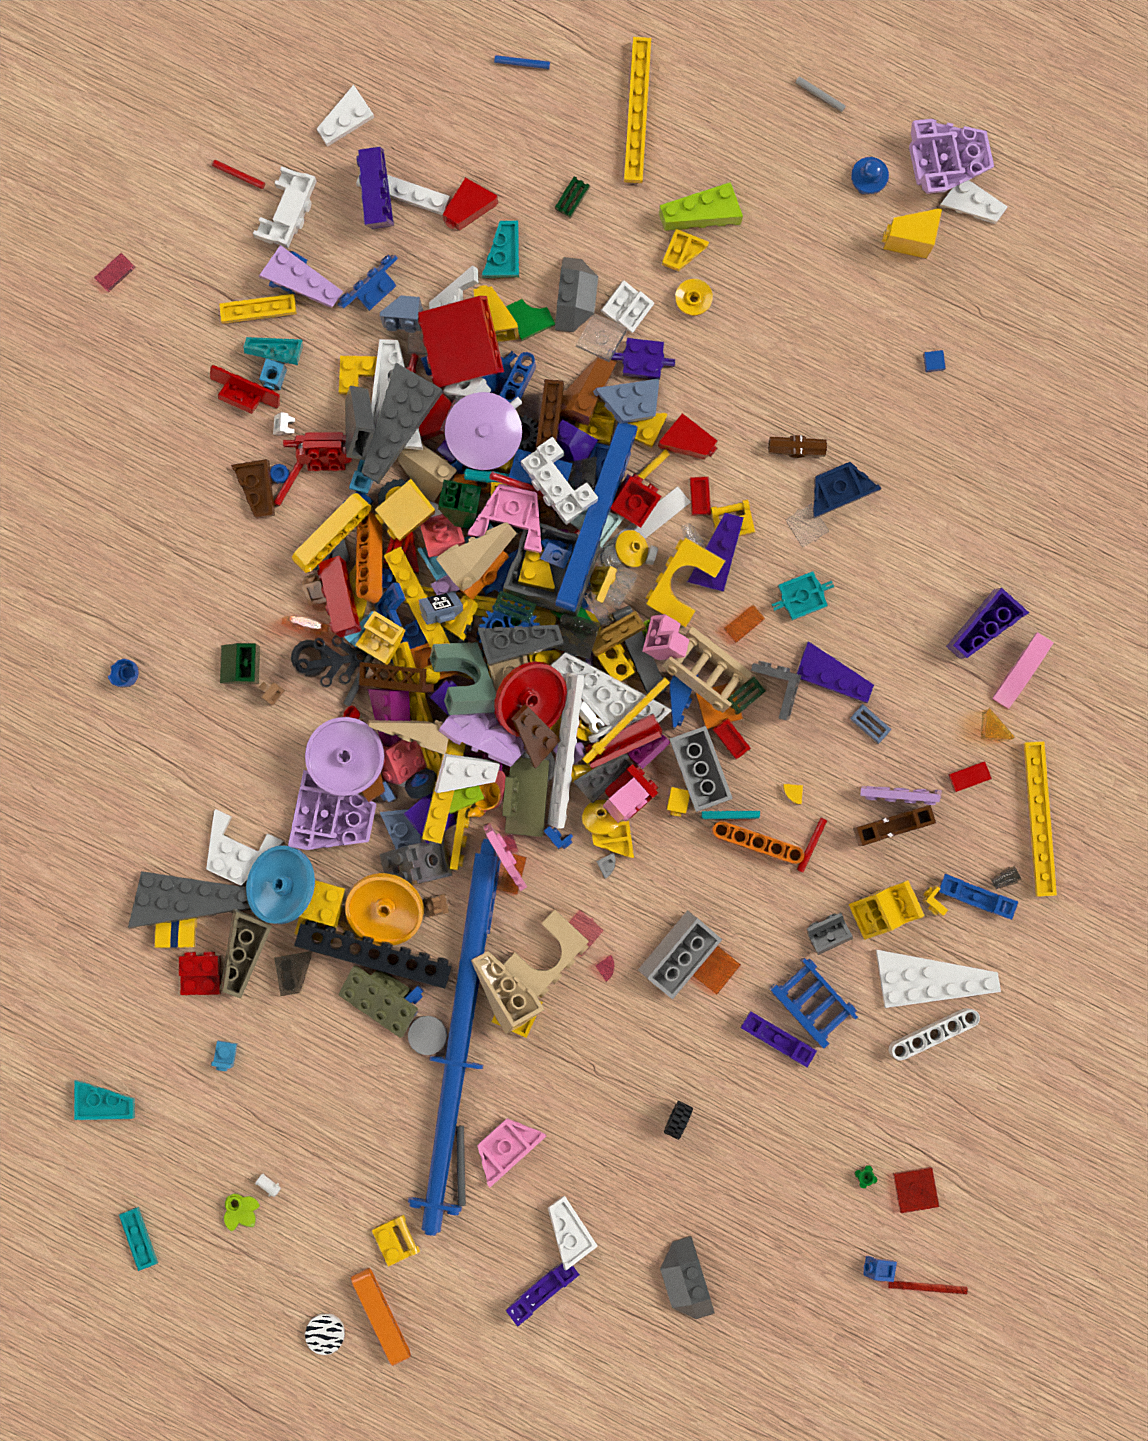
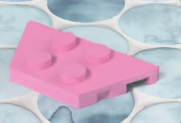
M506 1118L477 1145L488 1186L491 1187L540 1143L546 1137V1134L509 1118Z

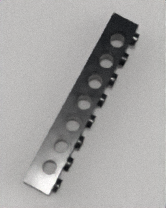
M312 920L302 921L294 944L295 947L443 989L446 988L452 964L446 958L438 957V959L430 958V954L425 952L416 954L412 953L410 948L401 946L398 949L392 947L393 944L386 941L377 943L374 942V938L368 936L359 938L355 936L354 932L344 930V933L338 932L336 927L325 925V928L317 926L318 923ZM313 933H321L323 940L321 942L314 941ZM339 938L342 941V945L334 947L331 940ZM357 943L360 945L361 950L354 953L351 951L350 945ZM370 949H377L380 955L377 958H372L369 955ZM390 954H396L399 960L396 963H390L387 957ZM409 959H414L417 962V966L411 969L407 967L406 962ZM427 965H434L436 971L433 974L427 973L425 971Z

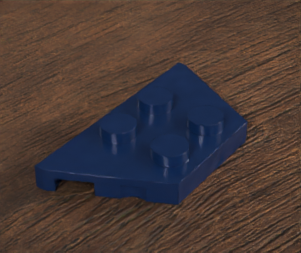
M851 462L817 475L814 479L813 518L815 519L876 493L882 488L871 481L864 472L859 471Z

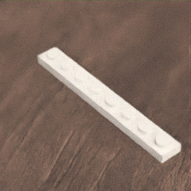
M567 672V700L561 718L559 733L561 741L558 743L548 816V824L556 828H564L567 818L566 810L569 801L570 783L572 781V765L574 764V750L577 743L576 735L584 687V675Z

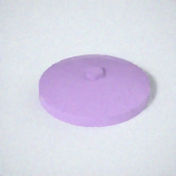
M478 392L465 396L453 406L446 420L445 438L450 452L460 463L472 469L491 470L504 465L514 456L521 442L522 426L517 411L506 399L493 393Z
M350 717L334 718L320 725L309 738L305 751L306 767L313 781L323 790L335 795L357 794L369 788L379 777L384 764L383 744L376 731L365 722Z

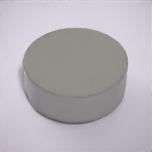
M650 546L645 561L646 564H654L658 552L657 547Z

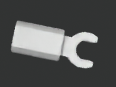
M583 700L579 716L585 723L589 724V730L592 733H598V729L595 726L596 723L600 727L604 726L605 723L602 719L596 717V714Z

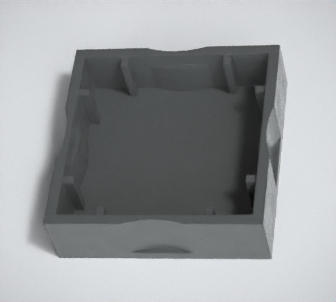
M539 523L541 541L545 539L559 540L566 545V549L571 544L573 553L578 534L562 532L552 526ZM524 529L519 542L517 556L511 564L503 587L504 596L577 618L600 552L601 541L598 543L576 610L572 612L555 606L572 553L564 569L549 563L555 586L554 592L518 584L526 553L524 546L528 530Z

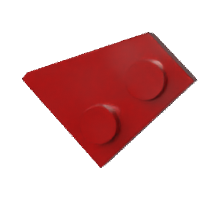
M413 532L401 541L397 538L393 540L391 537L386 554L401 547L413 572L419 574ZM384 558L383 563L385 565H388L386 559Z

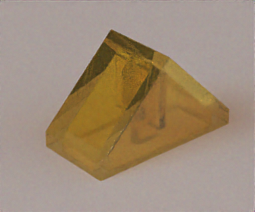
M990 708L982 712L981 739L1010 741L1015 738Z

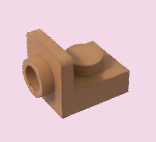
M316 574L306 576L302 582V588L309 606L326 602V598H324L321 587H323L322 581Z

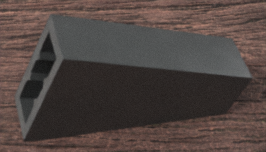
M349 386L345 399L346 457L365 460L375 431L369 391L366 388Z

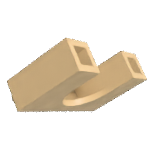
M556 910L542 922V925L560 942L562 955L559 962L548 970H538L531 967L515 952L503 964L510 974L519 978L520 983L527 989L530 988L540 998L549 991L547 986L551 982L555 984L562 977L560 972L565 967L569 969L575 963L573 958L578 953L582 955L589 947L587 945L589 941Z

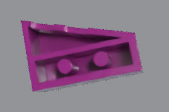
M378 687L368 689L375 720L410 721L409 691ZM377 730L383 746L390 747L402 739L396 734L390 735Z

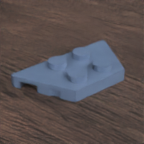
M659 379L599 387L593 391L596 396L599 395L606 404L604 406L613 413L615 419L620 424L652 419L656 416Z

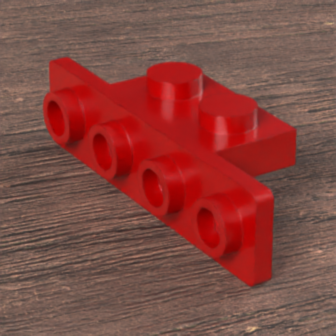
M215 365L210 367V379L224 385L218 394L219 400L250 414H253L260 402L276 409L280 406V394L262 387Z

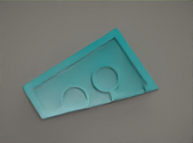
M518 220L499 221L493 244L482 272V278H519Z
M246 337L243 348L245 354L298 365L303 349V339Z
M74 1080V1120L135 1118L134 1097L80 1080Z

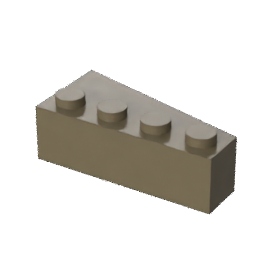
M234 908L220 988L224 993L241 998L272 925Z

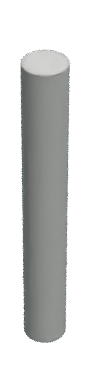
M800 76L797 78L796 84L840 112L844 111L846 105Z

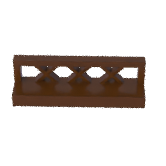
M544 380L536 450L538 446L552 437L557 442L564 389L563 380Z
M360 662L359 685L419 693L433 692L434 684L426 683L427 669ZM366 667H370L374 673L372 676L366 677ZM383 669L389 674L387 678H383L380 675ZM399 671L405 676L403 680H398L396 677ZM415 673H420L419 682H415L412 679Z

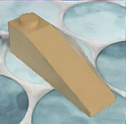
M423 444V450L403 449L397 460L423 495L431 502H435L441 494L443 480L451 481L454 478V474H457V470Z
M505 522L487 530L484 536L477 539L472 537L464 545L458 546L456 544L450 547L436 559L451 580L464 591L481 578L517 533L508 522Z
M368 720L367 722L369 727L390 735L396 734L399 738L408 742L417 741V744L421 747L441 754L446 752L448 738L439 732L440 727L444 723L442 721L436 720L434 723L431 721Z
M489 951L471 960L495 1017L505 1034L522 1026L544 1011L535 993L520 983L519 978L510 974L506 967Z

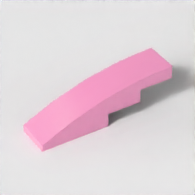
M1038 632L1035 633L1027 648L1023 650L1015 665L1009 670L992 699L1009 709L1054 642Z

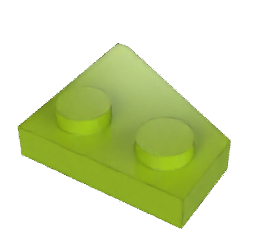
M479 785L454 790L449 810L450 814L484 800L485 798Z

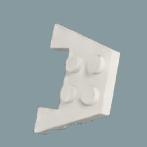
M471 266L429 302V309L463 300V291L479 283L478 269Z
M215 809L206 869L243 886L256 859L266 850L275 846H281L284 841L267 834L259 851L254 850L224 835L232 816Z

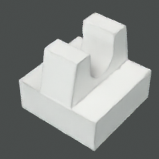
M283 412L275 415L273 435L293 434L294 429H290L288 423H294L295 418Z

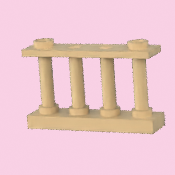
M692 626L684 635L690 639L685 657L674 659L670 656L662 666L668 673L676 676L712 704L714 709L723 713L731 706L727 698L736 685L739 683L742 686L750 679L753 673ZM694 648L701 654V657L689 671L681 663L691 649ZM709 660L716 665V669L706 683H704L696 675L706 661ZM725 672L731 677V680L720 695L711 687L721 673Z

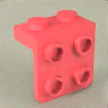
M401 739L390 747L383 746L384 764L382 776L386 782L400 785L427 766L421 746L417 744V741L408 742Z

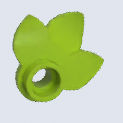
M236 1193L229 1195L225 1200L227 1211L224 1215V1222L226 1227L231 1232L236 1229L239 1223L247 1227H254L256 1217L253 1211L259 1208L260 1204L251 1196L242 1197ZM233 1200L238 1201L237 1207L232 1205Z

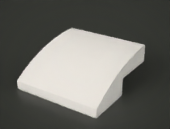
M623 280L603 306L601 312L627 331L633 333L654 305V302Z

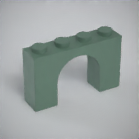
M478 643L433 644L429 658L434 672L460 671L469 675L476 683L471 686L448 687L444 702L449 715L494 712L497 692H495L493 679L489 676L488 665L483 660V652L479 649Z

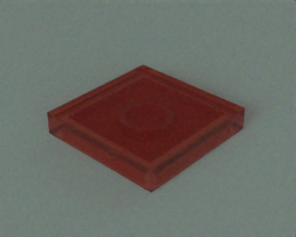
M932 1167L893 1173L900 1213L939 1207Z

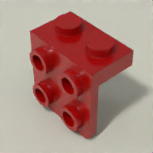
M632 764L605 789V794L611 798L631 779L635 778L649 794L646 798L648 803L658 794L656 791L658 787L651 779L649 781L643 776L645 772L638 765L635 767Z

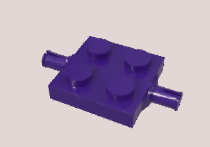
M627 338L626 348L623 353L612 352L611 360L622 361L624 367L623 376L660 380L663 365L675 367V359L664 358V342Z

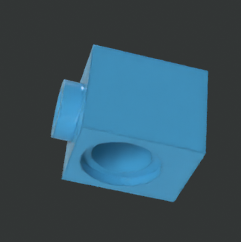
M266 358L259 378L263 387L273 391L274 389L281 390L287 371L285 364ZM271 373H277L276 378L268 379Z

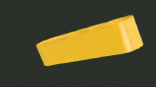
M358 493L352 494L294 552L292 561L305 573L311 572L369 514L371 505Z

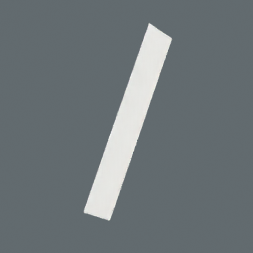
M676 487L656 504L641 528L631 523L620 533L626 530H634L646 539L691 502L680 488ZM619 534L600 548L596 560L600 566H612L619 560L615 551V541Z

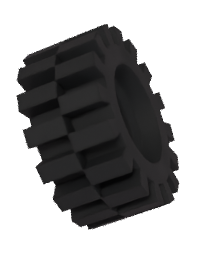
M519 415L521 426L527 428L530 435L526 440H521L518 449L530 451V448H534L537 443L538 426L531 417L527 418L526 415L524 417Z
M678 1100L666 1123L664 1133L679 1140L687 1127L693 1107Z

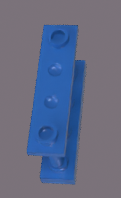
M802 958L800 961L805 966L783 986L780 985L778 987L776 984H773L769 990L824 1049L830 1044L826 1040L828 1038L827 1035L849 1015L856 1020L858 1018L855 1014L857 1010L850 1002L846 1004L815 970L817 966L810 958L808 960ZM811 972L817 981L797 1000L791 1001L787 997L788 991L806 974ZM824 986L831 995L812 1013L804 1016L800 1011L801 1006ZM837 1001L844 1010L823 1029L817 1030L813 1026L815 1020Z

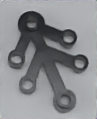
M336 635L331 640L332 645L337 648L340 647L349 654L341 656L325 645L323 639L316 638L312 644L313 648L320 650L330 658L308 661L304 658L299 659L295 663V671L300 675H305L310 669L332 666L328 673L320 679V685L323 688H328L343 664L351 663L346 672L342 673L338 678L342 685H346L350 682L356 668L360 667V662H364L368 654L359 648L354 649L344 642L343 637L340 638ZM334 639H340L341 644H336ZM320 641L322 647H317L315 642ZM357 654H361L363 660H358ZM300 663H305L307 668L302 669ZM343 675L348 677L347 682L342 681L341 677ZM325 678L328 679V680H329V684H328V685L323 684V682H322L323 679H325Z

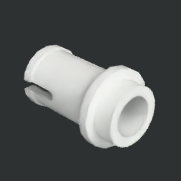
M262 1174L255 1183L269 1193V1197H275L281 1190L279 1183H274L265 1174Z

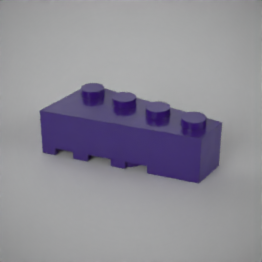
M381 147L358 150L359 155L356 156L358 167H360L359 182L362 189L364 223L371 229L394 226L384 149Z
M1002 587L994 589L946 647L959 659L968 658L1030 612Z

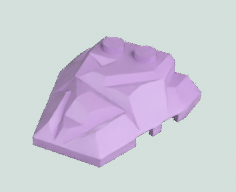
M934 119L915 120L912 122V142L909 145L916 183L917 185H922V190L926 194L948 191L994 167L987 131L966 126L957 128L953 127L952 123H947L946 125L939 124Z
M495 710L492 713L450 715L439 729V732L458 745L461 742L472 746L471 750L475 752L478 749L488 753L489 758L510 767L525 752L522 739L509 733L500 725Z
M303 770L288 846L312 850L369 842L376 803L368 802L365 797L358 793L346 796L329 793L313 781L307 770Z

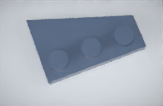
M407 810L380 812L395 849L422 843L421 835L404 816Z

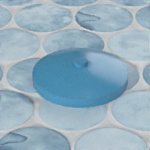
M275 846L263 852L252 865L246 885L247 900L253 913L259 919L272 924H286L297 919L306 910L313 896L315 875L312 864L302 851L289 846Z

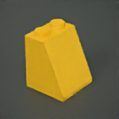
M942 209L894 217L891 224H887L886 231L883 233L881 241L884 242L883 249L927 259L935 245Z
M482 285L478 286L477 289H473L474 297L487 296L497 343L519 339L517 322L493 287Z
M412 479L375 509L378 513L375 517L381 524L385 523L388 526L387 532L392 539L397 538L399 541L435 514V509Z

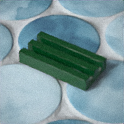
M574 176L556 204L555 210L572 218L588 192L590 185L585 184L584 181L578 180ZM575 184H577L576 188L572 192L563 208H561L562 204L566 200ZM581 187L584 188L580 193L579 197L577 198L576 202L572 206L571 210L568 212L567 209L570 206L573 199L575 198L576 194L578 193Z

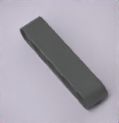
M629 605L612 612L614 621L622 619L633 611ZM641 631L625 640L624 643L648 694L662 680V676L654 658L643 652L645 638Z

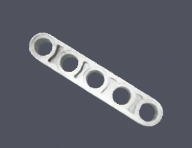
M961 1009L892 1042L889 1045V1054L897 1060H905L975 1027L980 1021V1016L973 1009ZM971 1012L973 1014V1019L971 1022L967 1023L965 1020V1016L967 1013ZM950 1021H954L956 1024L955 1029L949 1031L947 1027ZM933 1029L938 1031V1036L935 1039L930 1037V1032ZM919 1037L921 1040L920 1045L913 1047V1039ZM901 1045L903 1053L896 1056L895 1048Z

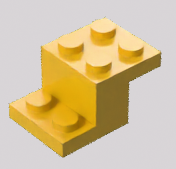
M315 880L312 899L306 910L299 916L294 934H298L301 922H306V920L315 921L318 923L317 926L324 928L325 925L337 928L343 910L341 903L346 889ZM313 933V940L320 942L323 940L321 933Z
M909 880L881 889L868 897L848 904L864 940L893 931L905 923L924 916Z

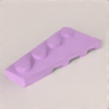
M862 786L861 796H865L867 800H877V797L885 798V801L896 802V799H904L905 803L924 801L926 805H936V802H940L942 790L935 789V793H929L926 789H915L913 792H909L907 788H894V790H890L889 787Z

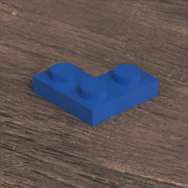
M392 583L380 600L374 604L377 613L401 627L396 609L405 600V596L400 584Z

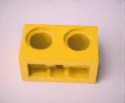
M621 644L609 649L616 652L614 659H608L605 655L606 652L596 657L606 674L621 682L635 673L633 669L636 667L630 658L627 660L623 655L625 650ZM624 666L627 672L624 675H619L616 672V668Z

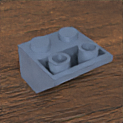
M401 295L380 312L383 327L388 331H397V329L405 330L409 333L421 331L418 323V312L423 311L420 297Z

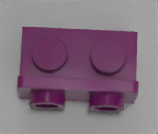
M661 734L660 738L632 750L628 756L636 765L643 769L671 742Z

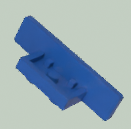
M386 255L380 261L381 264L377 268L374 267L368 271L367 277L363 281L359 280L353 285L354 289L350 293L346 292L340 297V302L337 305L344 309L357 297L366 309L370 311L397 286L385 270L398 257L396 255Z

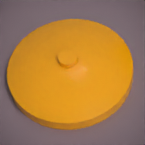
M377 873L362 878L352 887L346 900L345 912L349 925L361 938L368 936L374 938V942L377 943L386 941L393 945H398L406 942L416 934L423 919L424 907L418 891L408 881L393 874Z

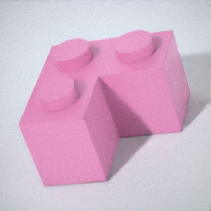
M665 614L652 616L643 652L657 660H666L670 656L672 658H683L686 655L690 639L679 633V622Z
M633 778L609 798L603 807L617 823L622 819L626 822L637 812L635 807L640 809L647 803L646 798L649 794Z

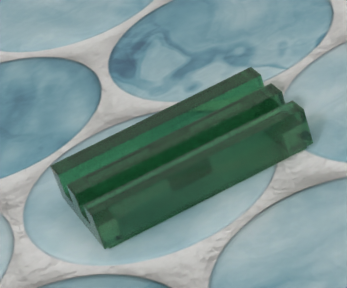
M500 591L493 610L530 623L536 609V604ZM503 597L516 603L522 604L524 606L529 607L530 610L521 608L519 606L508 603L501 599ZM499 604L511 608L513 610L519 611L521 613L527 614V617L519 613L513 612L511 610L505 609L503 607H500Z
M754 676L731 694L727 700L731 703V709H734L735 714L738 715L766 690ZM750 684H755L735 702L732 700ZM757 688L760 690L740 708L737 706Z

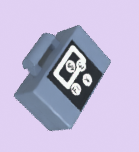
M455 591L419 599L421 615L427 625L454 620L463 611V604Z

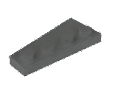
M558 625L478 628L488 666L564 645Z

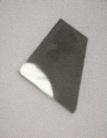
M312 951L274 958L280 996L301 993L312 958Z

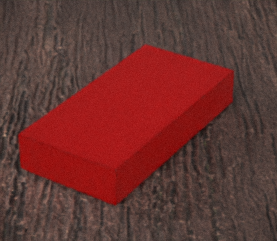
M709 476L690 477L692 516L711 515Z
M728 718L712 729L735 760L751 749Z
M985 761L948 774L954 792L992 779Z

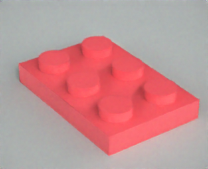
M443 514L430 517L420 525L429 557L440 556L456 544L458 546L465 544L461 527L454 526Z

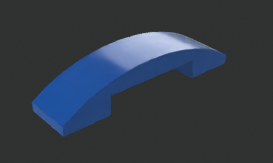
M944 874L940 885L941 889L938 891L946 896L1010 920L1013 919L1018 905L1016 900L982 889L948 874Z

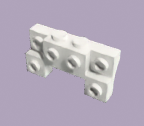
M281 166V176L279 181H275V186L285 192L273 217L274 222L260 217V225L257 231L254 230L253 235L256 239L269 244L275 243L289 248L294 234H297L298 230L303 227L305 213H308L311 208L310 196L317 181L312 175L299 173Z
M552 437L538 446L535 452L521 460V466L533 480L531 482L537 491L540 490L544 495L545 503L548 506H552L567 525L584 510L596 503L598 497L588 483H585L575 491L572 489L554 465V462L560 459L564 452Z

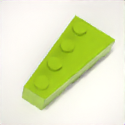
M731 182L662 204L659 207V216L665 231L689 229L690 227L706 228V226L715 225L717 227L728 224L741 225L743 219Z

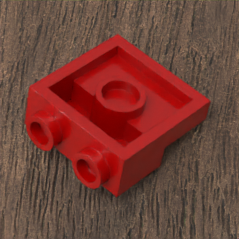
M635 473L633 476L627 474L618 488L619 492L613 500L611 509L641 528L662 496L657 493L658 488L650 483L646 486L642 483L644 479Z
M184 952V956H179L180 995H220L221 955H215V952H203V955L196 956V952Z

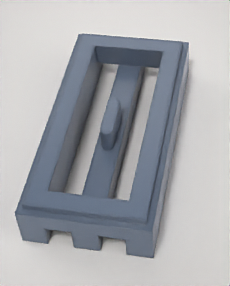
M863 704L850 717V720L877 744L892 730ZM863 710L869 717H871L877 724H879L885 730V732L883 733L880 729H878L872 722H870L864 715L861 714V711ZM858 716L861 720H863V721H864L869 727H871L878 735H880V737L878 738V737H877L873 732H871L865 725H863L856 717Z

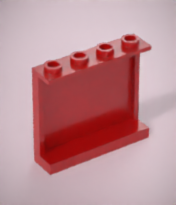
M476 296L418 312V323L422 328L423 344L427 349V362L431 366V379L434 385L443 388L448 385L504 372L487 296Z

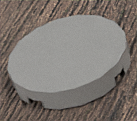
M429 1015L416 1019L408 1032V1040L412 1049L423 1055H432L440 1051L447 1038V1031L443 1022Z

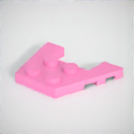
M499 484L483 511L469 529L468 536L475 538L484 536L488 529L489 521L500 524L508 522L510 526L528 530L524 550L541 554L537 493Z
M490 823L483 826L489 841L520 891L527 888L520 873L514 866L517 863L509 850L506 851L504 849L507 845L500 833L496 834Z

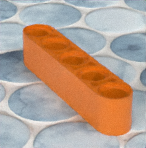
M369 512L357 525L356 595L371 603H377L382 596V524L375 517V514Z
M723 821L715 823L712 827V835L722 841L791 864L800 863L804 858V852L800 847ZM718 825H723L726 828V833L723 836L716 833ZM737 831H741L744 834L742 842H738L734 838V834ZM755 837H759L763 842L760 848H756L753 845ZM774 843L778 844L781 848L779 854H774L771 851V846ZM792 850H796L799 853V858L796 861H793L789 856Z
M367 1268L351 1277L352 1284L390 1364L394 1366L410 1358L409 1347L372 1270Z

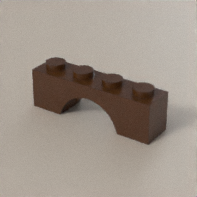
M926 805L855 827L853 831L860 847L936 824L931 805Z

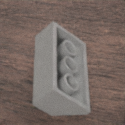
M706 726L669 739L696 812L733 799Z
M687 910L638 971L673 1000L722 939Z

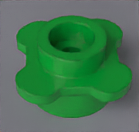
M866 1165L862 1170H856L854 1174L860 1182L859 1186L863 1189L876 1184L878 1180L872 1172L873 1168L870 1165Z

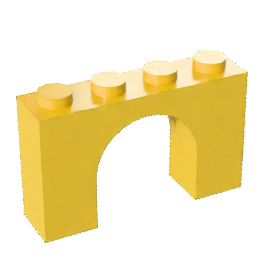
M686 537L684 540H679L675 547L677 550L675 556H670L665 564L668 568L664 574L661 572L655 581L658 585L655 590L651 589L646 596L648 600L646 604L669 616L684 627H687L696 609L680 601L673 594L671 589L673 574L680 567L690 565L716 578L726 561Z

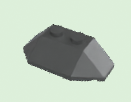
M563 257L556 310V331L575 332L578 327L594 315L598 275L582 259Z
M692 1236L673 1241L660 1267L672 1308L694 1319L715 1314Z

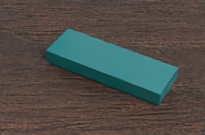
M701 811V818L759 819L760 811Z
M136 1207L120 1213L119 1218L138 1271L158 1264L140 1208Z

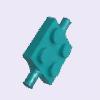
M814 571L779 584L778 589L781 594V601L773 603L771 606L773 611L785 607L791 620H796L826 608L828 604L824 597V591L834 588V584H832V580L821 584L817 580Z

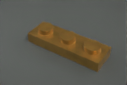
M634 611L586 639V642L595 657L646 628L637 612Z

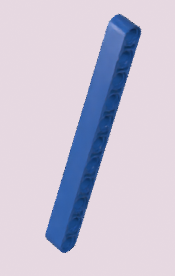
M618 422L594 490L598 501L587 510L557 596L556 607L572 612L576 610L637 433L638 426L629 423L620 424Z

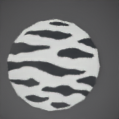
M318 1314L312 1318L305 1331V1339L309 1348L316 1354L328 1355L337 1351L345 1337L343 1323L334 1314Z

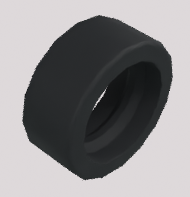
M314 640L301 641L294 647L291 653V662L294 668L295 663L299 660L301 651L308 647L313 648ZM317 641L315 642L317 647H322V644ZM318 650L320 652L321 659L329 658L326 654ZM327 667L311 669L304 676H318L321 673H323Z

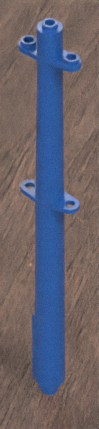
M483 839L480 854L475 853L446 1057L430 1056V1061L444 1063L445 1065L426 1199L408 1198L409 1207L421 1208V1206H425L421 1230L425 1231L424 1234L436 1236V1233L441 1232L444 1210H447V1214L459 1215V1212L462 1211V1206L445 1203L444 1196L466 1067L483 1069L484 1066L480 1063L467 1061L480 982L471 960L484 954L487 934H490L501 864V860L489 839Z

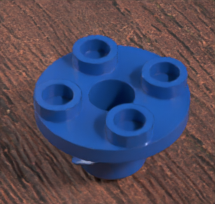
M875 157L860 159L854 165L851 172V180L854 187L863 195L880 192L884 189L889 179L887 166L883 161Z

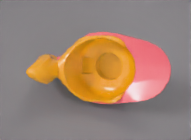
M498 770L495 782L479 785L485 799L475 803V808L469 810L467 817L480 818L487 810L495 809L504 800L506 778L502 771Z

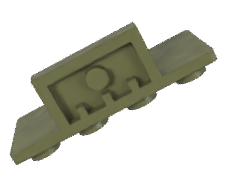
M520 757L510 767V775L505 778L502 815L506 816L505 833L543 836L549 760H543L535 769L531 766L530 758Z
M353 966L339 992L340 997L399 1038L404 1036L418 1010L416 1006L404 999L408 996L411 989L388 973L376 970L372 975H369L358 966Z

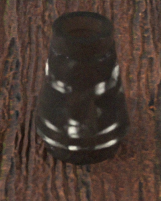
M1008 866L992 878L991 882L995 889L1018 884V881L1022 879L1015 866Z

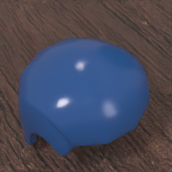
M126 658L120 659L110 667L111 673L108 675V679L112 685L120 688L131 687L138 679L139 669L134 661Z

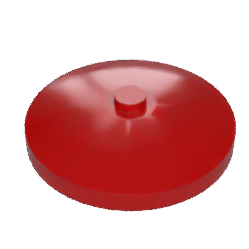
M528 662L516 667L503 679L496 693L494 708L498 722L509 733L519 737L511 718L525 704L551 728L561 716L566 704L567 687L565 680L559 671L544 662Z

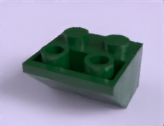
M444 479L438 510L454 526L470 529L475 523L481 487Z
M256 643L221 645L220 684H259L260 646Z

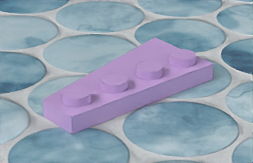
M281 245L259 275L264 280L272 281L276 285L286 287L297 294L307 296L309 299L330 308L333 307L343 292Z

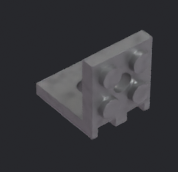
M759 661L758 664L753 663L751 671L789 681L779 719L789 720L801 675L791 673L790 668L777 666V669L772 668V664Z
M443 839L441 844L422 842L380 854L384 873L399 876L411 885L452 876ZM429 856L433 860V865L429 862Z

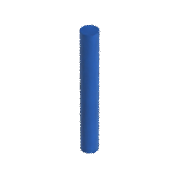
M495 55L494 63L550 69V61Z

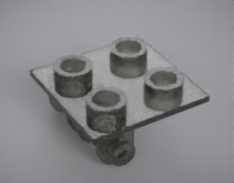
M597 457L568 462L572 463L568 483L574 491L585 483H588L593 491L595 490L596 469L598 467L596 464Z
M564 612L559 626L564 645L554 647V649L590 659L601 623Z

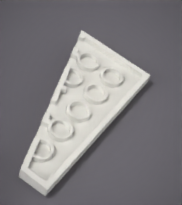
M379 339L371 402L374 427H376L395 363L405 367L398 340ZM419 428L404 449L423 450Z
M566 651L551 664L553 668L559 671L565 681L567 680V672L584 675V687L581 698L607 726L612 725L614 728L646 696ZM653 699L629 724L653 713L659 723L672 709Z
M876 950L885 1008L1001 992L998 972Z

